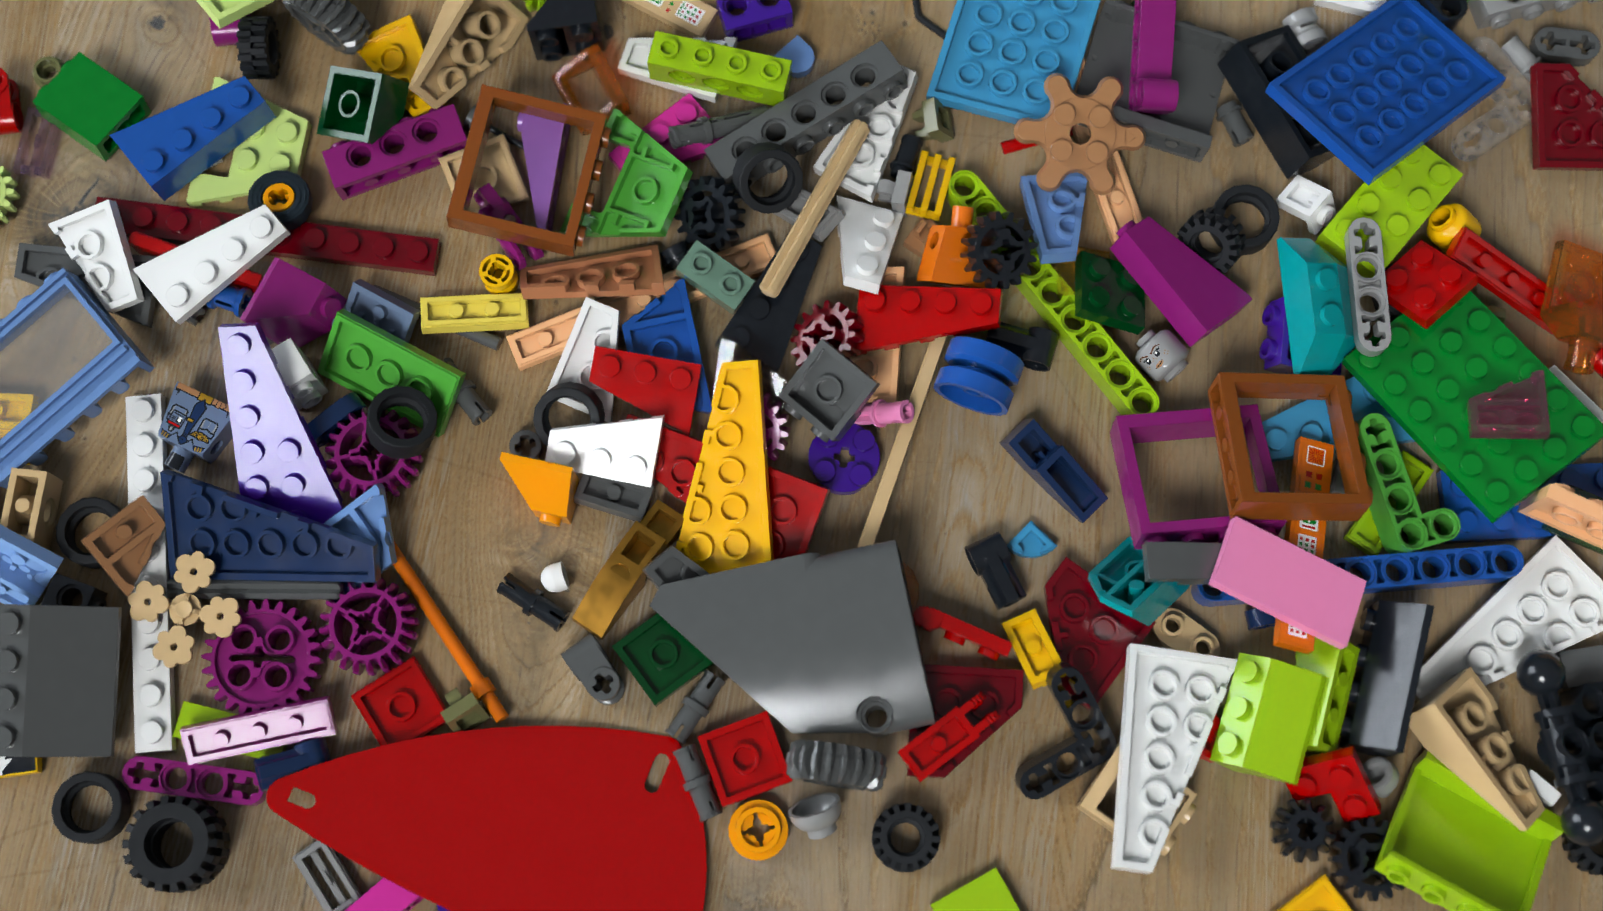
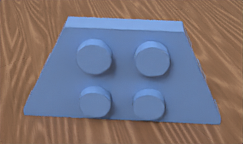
M382 483L372 486L324 523L378 542L381 573L397 562L386 492ZM343 582L344 592L346 594L350 592V590L348 587V582ZM355 582L356 589L361 588V582Z

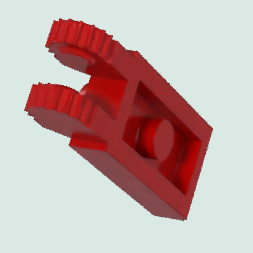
M919 606V608H916V611H913L916 625H919V628L923 627L928 632L937 629L944 630L946 632L943 638L961 646H964L965 641L971 642L979 646L977 653L994 661H998L999 656L1008 657L1012 642L935 608H929V606Z
M982 691L960 708L956 706L939 719L936 724L930 726L897 752L920 783L978 739L982 731L1001 717L996 710L989 712L981 719V722L973 727L964 716L972 709L975 710L984 703L986 697Z

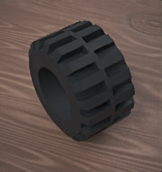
M163 796L161 801L151 800L145 804L147 810L138 809L133 815L137 819L136 823H128L125 829L126 832L130 833L129 840H123L122 848H128L129 854L123 856L125 864L133 865V868L129 871L133 878H141V885L146 888H155L154 891L185 893V891L200 889V884H209L214 880L213 872H221L224 864L220 863L222 857H228L230 850L224 848V842L230 841L229 833L223 832L222 829L227 825L224 818L217 817L218 811L213 806L205 805L206 802L183 796ZM184 822L192 832L193 848L189 857L177 867H171L162 856L161 841L165 832L172 825Z

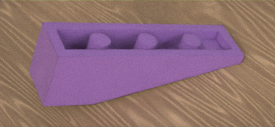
M519 112L517 130L521 132L536 226L537 228L552 231L571 125Z

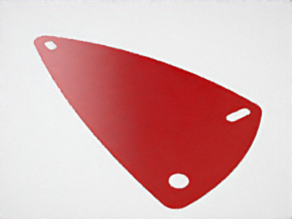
M513 726L457 731L414 738L345 755L274 781L267 790V804L277 815L362 867L449 911H703L707 875L704 821L700 822L699 820L700 817L690 792H685L683 784L686 782L676 757L673 755L674 751L683 747L677 740L669 736L630 730L582 726ZM659 754H665L669 758V764L659 789L656 792H648L645 789V781L654 759ZM295 787L314 795L316 801L313 807L303 808L287 800Z

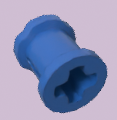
M228 285L206 303V306L211 309L219 307L234 312V315L240 318L253 296V291L247 287L240 289Z

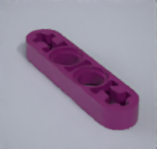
M136 756L129 759L122 770V778L129 788L146 792L246 806H257L263 803L267 791L261 792L256 773L252 771L202 764L188 765V762ZM144 763V769L160 772L159 780L142 778L139 784L140 780L134 776L135 769H141ZM177 768H183L187 774L186 784L180 789H173L169 784L170 773ZM219 773L224 780V785L220 792L209 794L205 788V781L209 775ZM252 778H254L253 784L259 786L258 793H252L250 799H248V793L232 790L233 782L248 785Z

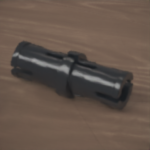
M508 573L503 578L506 584L501 581L497 588V593L502 594L522 607V612L527 616L534 615L552 627L556 632L563 627L561 622L567 621L570 615L569 611L564 610L544 597L545 593L539 588L532 589L514 577L513 574Z

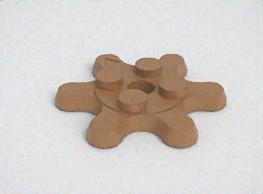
M1062 73L1051 74L1044 82V91L1050 100L1048 114L1040 119L1022 118L1018 120L1013 130L1016 140L1020 143L1038 144L1045 151L1046 162L1038 171L1036 182L1042 190L1052 192L1061 186L1063 179L1067 175L1080 173L1086 177L1090 189L1097 195L1109 194L1114 189L1116 182L1109 168L1111 155L1118 150L1136 151L1142 148L1146 141V133L1143 128L1135 124H1121L1114 117V105L1123 94L1122 82L1113 76L1105 77L1098 83L1093 93L1082 96L1073 91L1069 79ZM1081 123L1087 126L1090 131L1089 140L1084 144H1076L1070 137L1071 128L1076 124Z

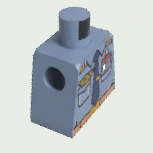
M177 381L158 431V436L174 446L164 464L184 474L194 456L210 464L213 463L233 438L228 405Z

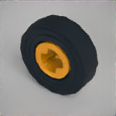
M275 170L262 175L253 183L248 193L247 202L250 211L264 204L268 206L286 229L290 231L298 228L307 220L312 212L313 197L308 184L298 174L290 171ZM276 198L279 200L286 198L287 202L285 204L278 202L275 205L274 200Z

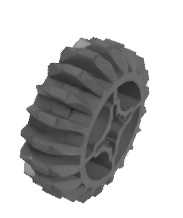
M282 0L285 8L290 11V14L307 31L314 34L317 39L325 42L327 46L329 45L343 54L355 55L367 43L368 37L372 33L369 21L365 19L364 14L359 12L357 7L348 0Z
M796 740L791 742L790 750L787 752L786 773L791 779L807 783L872 792L878 791L883 787L887 773V757L878 751L859 746L824 741Z

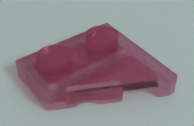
M1544 370L1532 372L1530 378L1516 384L1510 381L1498 386L1493 392H1484L1469 398L1467 413L1470 438L1548 439L1551 431Z

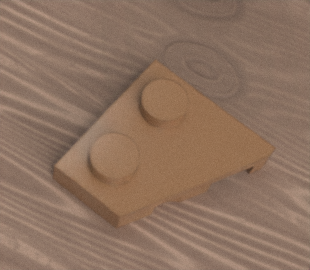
M140 495L80 541L125 596H128L135 588L134 585L152 553V548L165 527V521L144 495Z

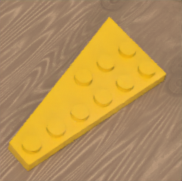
M761 360L722 362L711 404L712 410L708 426L704 431L701 454L699 461L696 463L683 514L684 521L681 533L675 546L677 550L710 574L774 560Z

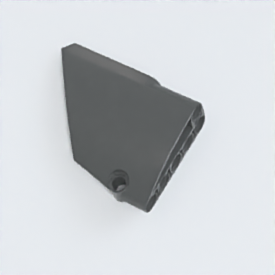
M896 539L826 555L805 553L662 584L650 604L653 610L792 734L868 733L875 738H883L890 733L936 724L905 570ZM875 710H882L887 713L885 724L879 728L870 727L868 724V717Z

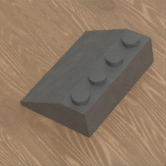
M0 604V756H114L122 607Z

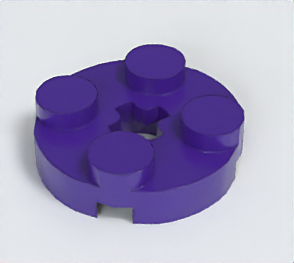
M853 424L840 441L829 440L825 442L817 436L813 439L808 454L809 469L816 481L821 486L829 488L831 493L837 495L855 494L871 483L876 477L880 465L879 447L875 437L869 430ZM841 450H848L849 455L855 458L854 462L850 461L847 463V467H840V462L834 460L835 454H840Z

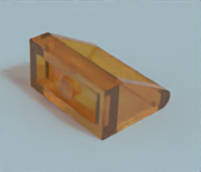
M598 43L584 49L551 77L563 102L570 106L582 108L568 80L592 69L610 102L598 113L606 114L607 122L613 108L618 109L625 116L631 114L628 99ZM577 126L582 136L589 135L592 132L590 129Z

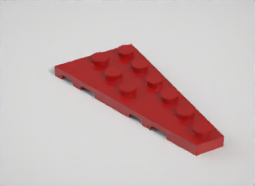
M628 414L626 419L636 420L644 418ZM663 426L654 478L668 488V491L676 498H680L686 503L703 443L700 439ZM768 466L774 560L805 554L809 550L830 489Z

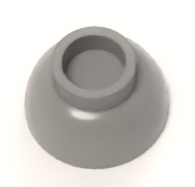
M821 793L807 797L794 804L789 809L788 816L798 829L807 832L810 839L825 838L837 830L835 822L841 812L840 796L836 793Z

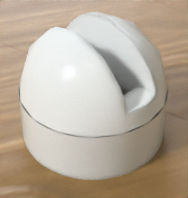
M562 561L550 564L541 573V583L550 592H561L570 589L567 572Z

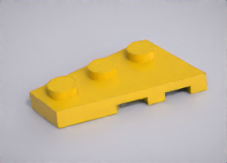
M409 14L373 31L368 37L367 43L361 50L357 51L374 72L383 73L408 83L411 82L425 49L415 19ZM409 89L405 106L406 110L414 118L428 113L432 107Z

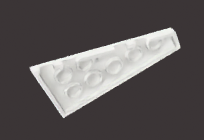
M1557 535L1551 537L1524 564L1520 573L1508 579L1422 664L1415 700L1418 702L1421 698L1470 666L1486 686L1516 672L1520 659L1528 652L1545 650L1555 654L1602 632L1603 580Z
M1130 643L1127 646L1111 869L1142 874L1153 872L1170 831V824L1184 797V790L1195 770L1213 726V719L1220 703L1224 699L1227 685L1235 670L1238 659Z

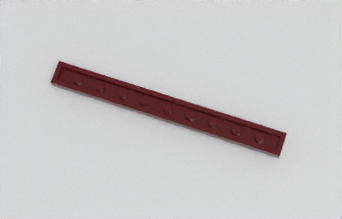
M97 197L96 204L108 199L117 202L127 238L130 237L132 231H137L169 243L181 245L243 215L106 197ZM304 222L298 228L290 230L291 234L266 255L436 276L442 243L436 238Z

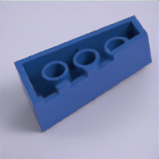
M242 76L110 136L152 189L165 201L275 119L276 116L248 79Z

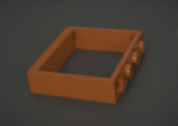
M482 84L446 216L449 227L574 257L576 246L582 247L586 237L587 227L582 226L585 213L591 214L594 206L595 193H590L593 180L600 181L604 161L599 160L601 148L608 149L612 128L607 127V115ZM496 107L592 130L565 234L468 211Z
M1219 372L1208 389V397L1230 519L1237 516L1241 519L1358 521L1372 505L1373 491L1367 483L1365 474L1366 458L1360 451L1358 442L1359 426L1353 419L1351 409L1352 394L1350 390H1347L1344 375ZM1238 398L1325 400L1345 494L1255 492Z

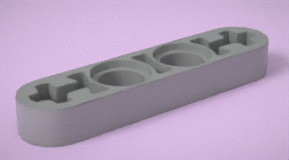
M1362 217L1357 218L1351 223L1345 232L1344 241L1354 343L1356 349L1361 354L1374 357L1385 351L1391 342L1392 335L1381 230L1374 220ZM1359 229H1363L1365 235H1370L1365 243V252L1361 253L1359 252L1363 247L1362 239L1359 236H1355ZM1362 261L1371 263L1375 268V276L1371 278L1360 276L1356 269L1357 264ZM1367 295L1374 297L1379 304L1378 311L1370 313L1363 310L1360 305V298ZM1380 320L1373 325L1374 337L1381 338L1376 346H1372L1371 340H1365V337L1371 330L1370 322Z

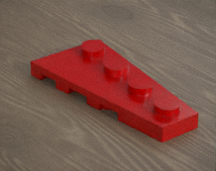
M881 285L878 295L859 290L858 317L856 320L862 323L864 327L857 334L864 337V341L856 344L855 348L861 353L860 355H855V357L866 355L868 351L883 348L886 351L900 348L899 345L918 341L926 343L935 341L934 338L948 335L956 337L1000 328L1003 299L1002 289Z

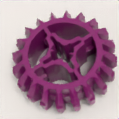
M362 408L361 418H358L354 413H349L351 422L347 426L344 422H338L337 426L341 433L339 435L336 433L329 434V438L336 444L325 447V452L333 456L325 461L327 468L333 469L329 475L331 480L339 482L338 489L343 493L350 490V497L354 500L378 483H382L385 487L386 498L388 491L395 497H399L400 491L397 487L403 484L404 487L411 488L412 484L407 477L408 475L419 476V470L412 465L422 463L423 457L418 455L408 459H397L380 453V455L376 454L378 458L373 463L368 458V455H372L370 452L374 450V446L370 443L366 433L368 408ZM390 410L386 415L385 411L380 417L382 430L395 433L399 439H409L419 434L415 427L408 428L410 421L406 417L398 419V413L395 410ZM362 435L360 445L350 450L355 440ZM395 460H399L396 467L386 475L388 465ZM349 467H367L373 480L366 481L353 477Z
M383 578L375 582L374 585L372 582H361V588L356 589L355 582H348L350 592L346 594L343 591L340 592V599L337 603L331 599L326 600V604L332 608L331 614L321 613L320 618L329 622V625L322 626L318 630L320 634L330 637L326 638L321 645L325 649H332L328 656L330 660L337 661L341 659L339 667L346 671L352 666L355 675L360 676L366 666L368 675L375 676L378 664L385 673L390 672L389 660L392 659L395 663L401 665L403 659L398 655L399 652L403 650L411 654L413 648L406 644L407 639H418L419 635L410 631L409 628L418 626L420 620L415 617H408L417 610V607L413 603L406 604L410 598L407 592L403 591L397 594L399 586L392 582L386 587V580ZM373 598L379 599L376 604L372 603L367 610L358 612L352 609L361 601ZM390 605H392L397 619L395 634H392L386 628V619L389 615L387 610ZM359 618L364 622L369 620L383 633L380 635L375 631L369 632L356 619ZM345 619L349 620L353 626L349 647H347L343 638L342 629ZM375 641H383L388 644L376 653L359 655L362 649L367 650L369 645Z

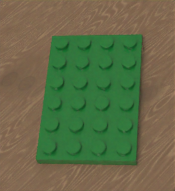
M1471 290L1428 329H1425L1406 315L1401 314L1390 323L1391 342L1383 353L1378 356L1369 357L1355 349L1344 357L1342 361L1345 368L1492 524L1603 440V424ZM1373 335L1368 340H1371L1372 346H1376L1381 338L1374 337Z

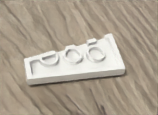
M901 64L900 66L904 70L908 87L895 99L886 100L873 108L872 112L866 117L857 118L868 124L870 132L840 184L841 187L873 203L879 179H882L918 81L917 73ZM851 123L844 126L838 134L834 135L813 166L816 174L822 175Z
M264 204L134 268L133 271L174 321L181 325L291 233L271 209Z

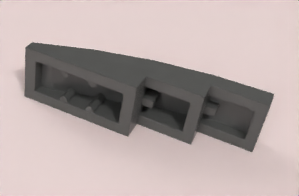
M1145 542L1142 545L1145 582H1178V585L1209 584L1222 543Z

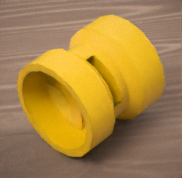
M491 254L481 262L479 276L490 294L514 293L517 290L519 276L513 263L507 256Z

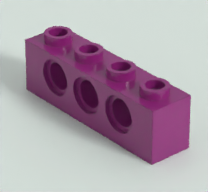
M454 104L442 105L438 109H430L424 115L401 119L374 144L340 141L334 143L330 149L322 151V155L333 186L343 201L441 165L438 158L464 149L467 136ZM429 133L437 134L432 141H422L424 136ZM404 145L399 153L390 154V150L394 146ZM371 157L366 165L357 166L361 158Z

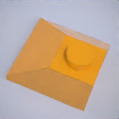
M501 452L500 461L535 516L540 517L539 522L553 527H560L561 522L571 524L576 507L574 495L580 482L573 467Z

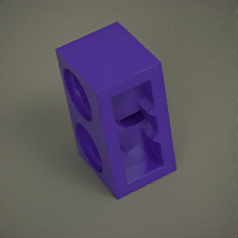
M716 0L725 37H737V42L793 27V11L789 0H774L778 2L774 6L763 5L762 3L766 0ZM733 9H742L745 11L741 15H732L729 13Z

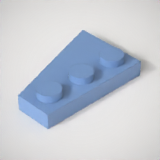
M1071 173L1063 179L1061 186L1057 190L1046 192L1038 186L1036 182L1037 175L1021 176L1019 186L1030 227L1034 231V242L1038 244L1036 249L1040 264L1076 261L1086 195V177L1080 173Z

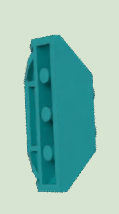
M1278 238L1277 247L1293 374L1331 375L1343 361V358L1356 347L1353 335L1347 265L1310 238Z
M1131 536L1125 539L1088 573V580L1101 603L1147 626H1150L1190 586L1178 585V582H1145L1142 549L1134 550Z

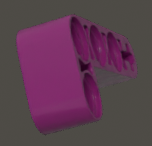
M1135 0L1129 85V110L1166 115L1174 112L1177 108L1179 83L1178 80L1171 79L1177 0Z

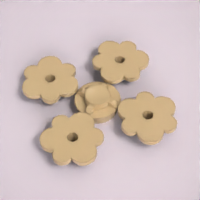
M200 551L194 552L191 556L183 554L178 557L176 561L178 570L174 573V580L182 583V589L187 593L176 596L171 604L169 599L164 596L165 588L162 585H153L149 581L138 583L135 590L136 593H131L128 596V603L132 605L130 616L136 621L146 619L148 622H155L159 614L165 613L169 609L170 618L177 625L173 626L169 632L161 631L157 637L159 643L153 648V656L157 660L163 661L164 665L168 668H174L177 663L186 665L193 658L191 648L195 645V639L192 636H187V630L183 626L195 624L201 619L205 623L204 631L206 633H216L218 637L228 638L233 633V626H238L242 620L240 614L237 613L239 603L236 599L226 598L223 600V598L215 596L211 599L210 605L202 607L199 599L192 594L197 592L200 587L207 588L210 586V576L216 570L215 562L205 558L204 553Z

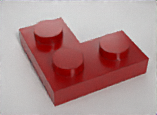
M1354 746L1305 757L1298 784L1286 783L1292 798L1296 801L1330 793L1344 822L1381 814V803Z

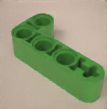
M1370 413L1357 420L1360 451L1366 458V479L1373 491V501L1369 508L1384 549L1390 554L1416 552L1455 538L1461 528L1460 519L1455 512L1447 508H1439L1421 513L1388 419L1381 414ZM1376 448L1377 451L1373 453L1372 449ZM1376 461L1383 465L1384 474L1378 470ZM1389 495L1394 498L1396 502V509H1394L1390 505L1388 500ZM1434 521L1440 526V534L1434 529ZM1401 530L1407 534L1408 544L1402 540Z

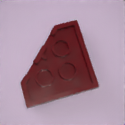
M1536 63L1530 66L1533 170L1603 171V97L1595 89L1590 90L1578 78L1580 73L1571 64Z
M1066 557L1043 588L1052 643L1062 663L1073 665L1082 674L1098 703L1125 666L1127 646L1130 643L1141 644L1156 622L1154 621L1150 626H1147L1101 603L1088 580V572ZM1065 675L1061 677L1062 682L1059 685L1070 696L1075 695L1076 693L1072 690L1068 681L1071 677ZM1081 703V704H1080V705H1082L1084 708H1086L1088 711H1090V706H1089V704H1087V703Z
M924 664L936 722L956 706L960 708L981 691L986 699L978 708L972 709L964 715L974 727L989 712L996 710L1001 716L982 731L978 739L927 778H945L1022 708L1024 670ZM932 725L909 729L908 743ZM907 767V776L915 777Z

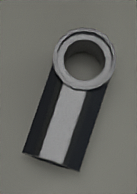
M1000 322V328L988 331L986 341L1014 353L1021 358L1025 364L1024 367L1035 371L1047 372L1052 365L1059 335L1052 330L1042 327L1025 329Z
M999 532L964 547L970 565L976 575L981 576L997 610L1013 605L1027 596L1010 563L1012 558L1009 549Z

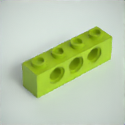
M655 31L647 61L650 79L775 106L787 99L792 79V60Z

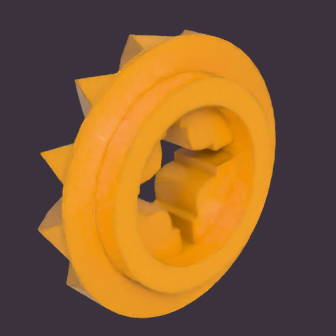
M751 800L742 804L733 813L728 828L729 838L734 849L743 857L750 860H766L778 854L785 845L788 837V823L784 813L775 804L766 800ZM754 814H757L762 825H775V829H770L769 832L764 833L762 847H760L759 841H757L754 835H742V832L748 831V829L753 827Z

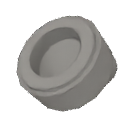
M1381 756L1373 757L1367 760L1363 767L1376 795L1380 798H1387L1398 784V768L1386 758Z

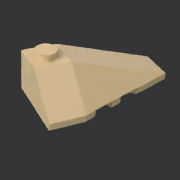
M446 0L408 88L433 109H438L465 87L466 82L474 75L489 67L490 62L501 53H506L512 48L529 18L509 0Z
M1470 666L1421 698L1413 706L1409 727L1427 751L1523 832L1531 827L1545 808L1526 767L1516 762L1509 744L1514 742L1509 730L1502 731L1493 712L1499 709L1493 696Z

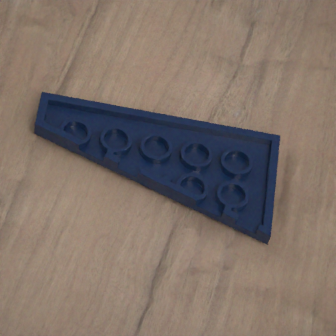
M168 469L160 472L170 579H174V573L178 570L176 567L178 557L183 554L191 556L196 551L204 553L205 558L215 562L216 570L210 576L211 580L377 582L381 579L378 542Z

